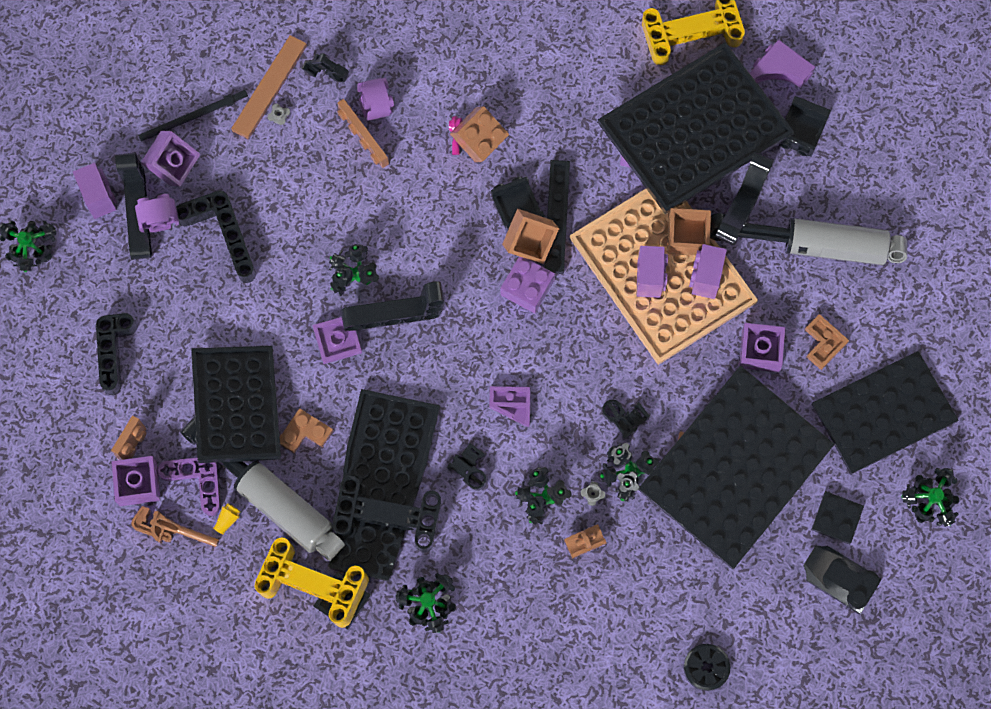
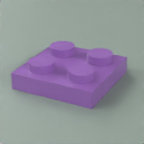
M342 317L312 325L323 364L362 353L356 331H345Z

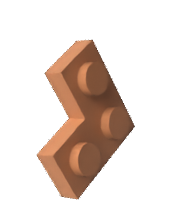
M820 314L805 328V331L819 342L807 355V358L820 370L849 342L844 335Z
M299 408L279 437L280 445L295 453L306 437L323 447L334 430Z

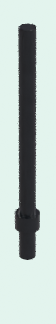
M242 90L233 95H225L219 101L138 134L140 141L159 135L160 131H168L222 107H230L235 104L234 102L248 97L247 92Z

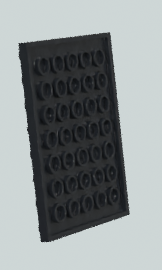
M726 42L615 108L597 121L664 214H667L671 208L680 206L749 163L755 152L763 154L794 134L793 129Z
M740 365L654 468V473L644 480L638 490L733 570L835 444Z

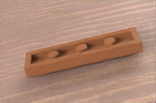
M344 99L337 103L339 108L337 111L338 115L343 121L347 120L350 124L348 127L352 134L359 136V142L364 150L368 149L371 152L370 157L376 165L380 164L382 168L389 165L388 157Z

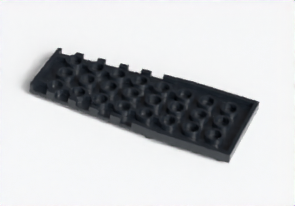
M361 389L347 444L343 469V479L346 476H355L359 480L361 487L359 497L414 506L427 466L440 405ZM350 482L346 485L345 489L353 491L356 488V484ZM346 502L342 505L341 509L349 511L352 508V504ZM354 520L351 534L345 538L339 537L344 543V547L329 562V569L347 572L350 567L359 566L369 578L390 581L406 529ZM345 522L339 523L337 526L339 531H345L348 528V524Z

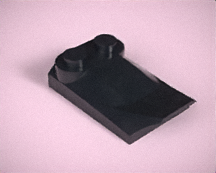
M815 545L803 565L807 582L857 614H861L881 581V578L875 572L865 569L828 545Z

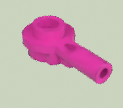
M452 117V120L449 121L450 132L463 121L462 118ZM453 138L452 155H460V145Z

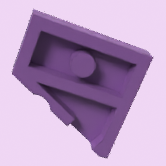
M490 386L489 408L526 427H530V387Z

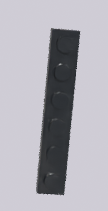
M550 160L547 219L553 220L559 230L546 257L544 268L555 274H564L570 161Z

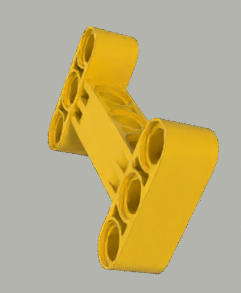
M716 0L715 10L663 23L660 13L654 8L646 9L642 17V28L652 60L656 65H665L669 61L670 46L723 34L727 45L736 48L742 44L745 34L735 0ZM720 1H726L728 4H723ZM730 17L733 21H728L726 18ZM651 18V19H654L655 21H654V22H649L647 19ZM732 34H736V35H738L739 37H738V38H734V37H732L731 35H732ZM653 35H657V36H659L660 38H659V39H655V38H653L652 36H653ZM658 52H663L665 55H664V56H660V55H658L657 53H658Z
M277 538L273 542L254 584L256 591L262 597L270 599L277 594L282 583L332 603L329 610L331 621L340 628L347 627L351 623L368 585L369 578L365 571L359 566H352L347 570L343 581L337 580L291 562L295 554V548L286 538ZM283 546H287V550L284 553H280V549ZM279 564L278 569L275 572H271V568ZM362 574L359 581H353L355 575ZM270 583L269 589L262 591L263 586ZM348 593H353V597L345 601V596ZM338 613H345L341 620H336Z

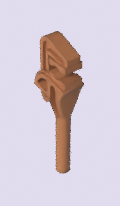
M144 506L139 509L131 522L132 527L136 531L152 536L160 544L162 541L171 542L172 536L170 534L175 533L217 547L219 539L180 526L163 516L159 511H154V518L149 523L151 527L144 525L143 523L148 522L147 517L151 511Z

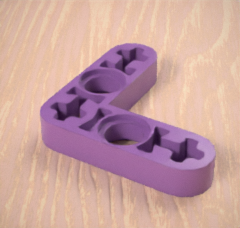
M197 458L171 460L159 464L157 469L158 475L165 481L199 478L202 511L208 516H214L219 513L221 503L217 463H210L213 465V467H210V471H206L205 468H199V473H197ZM198 463V465L205 466L206 463ZM185 464L193 465V471L190 474L182 472ZM175 465H178L179 475H177L176 471L169 472L168 476L162 472L166 469V466L173 470L176 469ZM208 481L215 483L214 490L210 492L204 490V485ZM205 495L212 496V502L216 505V507H213V511L205 508L209 505V498H204Z

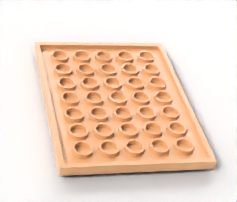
M644 189L571 234L570 239L655 362L659 365L750 308L758 300L726 255L715 299L691 294L692 287H689L696 256L668 254V265L666 266V272H664L667 273V285L665 291H662L661 297H636L637 263L640 246L664 247V254H667L668 217L670 212L664 214L647 189ZM686 201L675 209L692 208ZM710 238V246L719 247L716 241Z

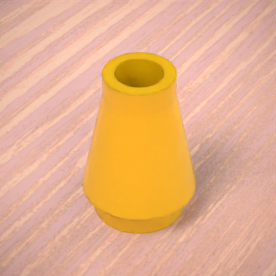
M229 503L225 507L222 506L213 529L224 535L240 517L238 515L241 511Z

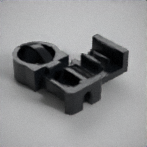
M320 53V55L315 54L312 60H305L302 69L312 77H316L317 73L323 70L326 75L336 82H345L349 74L345 67L334 63L324 53Z
M614 399L608 400L602 407V414L610 424L614 423L622 433V440H626L631 434L636 433L637 427L650 418V415L640 402L634 406L635 409L633 411L625 412L620 402ZM612 404L618 406L620 413L617 412ZM606 406L612 410L615 417H610L605 413L604 409Z
M469 443L461 456L458 454L454 456V461L448 464L447 469L449 471L453 469L464 478L463 481L475 491H480L487 485L488 479L486 474L475 467L477 459L486 455ZM481 473L484 481L482 482L473 474ZM470 478L474 480L476 483H478L480 486H472L470 484Z

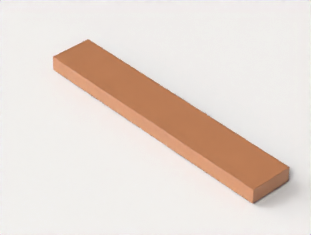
M289 35L232 126L233 132L247 139L251 137L306 49L307 44Z

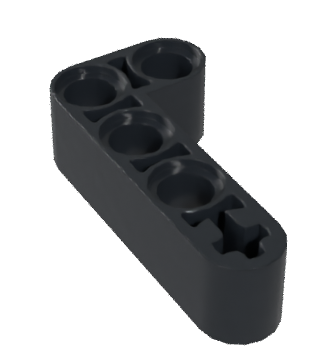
M128 313L104 315L96 321L99 383L108 395H116L121 390L118 337L133 335L137 330V323ZM125 322H131L129 327H122ZM105 324H111L108 330H102ZM112 343L111 348L104 349L105 344ZM108 362H114L111 368H105ZM111 378L114 383L111 384V387H108L107 385H110Z

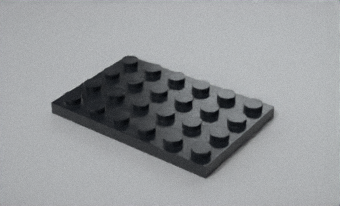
M273 346L191 348L197 463L280 460L281 451Z
M919 351L812 402L815 412L851 475L959 421Z

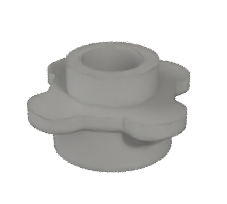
M274 104L271 113L268 114V120L284 125L290 110L280 107L279 104Z
M591 482L587 488L581 490V495L588 500V505L594 506L599 499L605 498V492L601 491L597 482Z

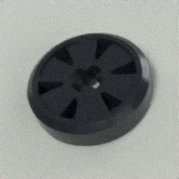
M701 644L691 649L687 654L683 669L687 681L693 687L702 691H713L720 688L727 681L731 666L727 654L720 647L713 644ZM703 662L712 665L713 668L710 669V673L702 670Z

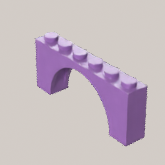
M778 40L774 45L770 44L765 51L766 55L763 58L759 57L753 65L754 68L749 72L756 83L777 79L788 81L801 88L813 75L815 66Z

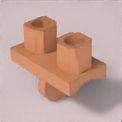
M598 524L564 539L572 559L607 543Z

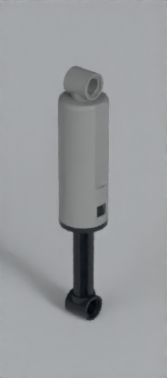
M715 213L711 215L710 238L712 240L722 241V239L716 237V234L725 214ZM790 218L787 228L745 223L739 235L742 238L785 243L786 254L874 265H884L887 259L892 263H902L907 259V239L900 235L890 237V232L883 229Z
M195 416L180 430L183 437L193 445L196 444ZM243 461L219 462L237 477L234 489L309 553L317 550L323 557L331 561L344 547L342 540L332 532V523L259 461H254L249 465Z

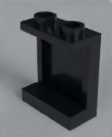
M795 96L785 118L786 122L793 129L794 134L779 143V146L784 149H793L801 156L812 157L831 110Z
M527 176L524 178L517 177L505 185L498 184L491 190V198L506 233L517 209L545 218L543 211H540Z

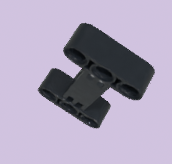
M346 476L342 480L333 519V529L338 537H348L353 530L354 520L416 531L415 546L417 550L426 553L433 548L441 509V496L438 492L434 490L427 491L423 495L421 508L359 497L361 491L359 480L355 476ZM350 482L356 484V488L353 491L345 489L346 485ZM434 497L438 502L436 505L430 506L426 503L427 499ZM346 502L352 504V508L349 511L341 509L342 505ZM431 517L434 522L432 525L426 526L422 523L423 519ZM339 523H347L348 528L345 531H339L337 529ZM427 537L430 543L427 546H421L418 543L419 539Z

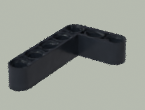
M136 152L116 154V169L124 183L131 260L152 258L149 229H144V232L139 230L135 206L138 204L137 200L147 198L144 168Z
M755 152L742 185L718 229L717 238L735 245L757 202L774 159Z
M215 191L176 206L179 225L183 227L216 216L239 279L244 283H250L255 279L256 272L227 193ZM219 200H225L224 204L217 205V202ZM202 206L207 207L204 211H198ZM182 213H188L185 218H179ZM231 217L229 222H223L224 218ZM232 234L238 235L234 240L229 239ZM237 252H244L243 256L235 257ZM244 269L251 270L247 275L241 274Z
M429 282L423 286L419 297L349 306L341 309L343 327L345 331H356L435 319L441 315L445 299L441 282Z

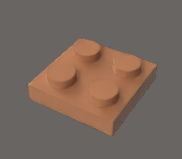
M133 415L131 416L111 449V452L119 460L132 459L136 453L135 447L138 442L144 440L147 428L140 419Z

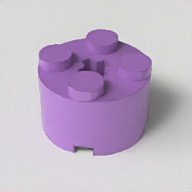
M377 78L357 84V91L362 92L359 102L363 115L367 118L366 121L387 117L392 114L394 102L392 96H388V82L386 78Z
M162 194L157 196L156 199L151 200L149 198L137 200L138 204L135 206L141 232H144V229H149V232L171 229V224L173 223L176 226L179 224L175 200L170 198L169 194Z

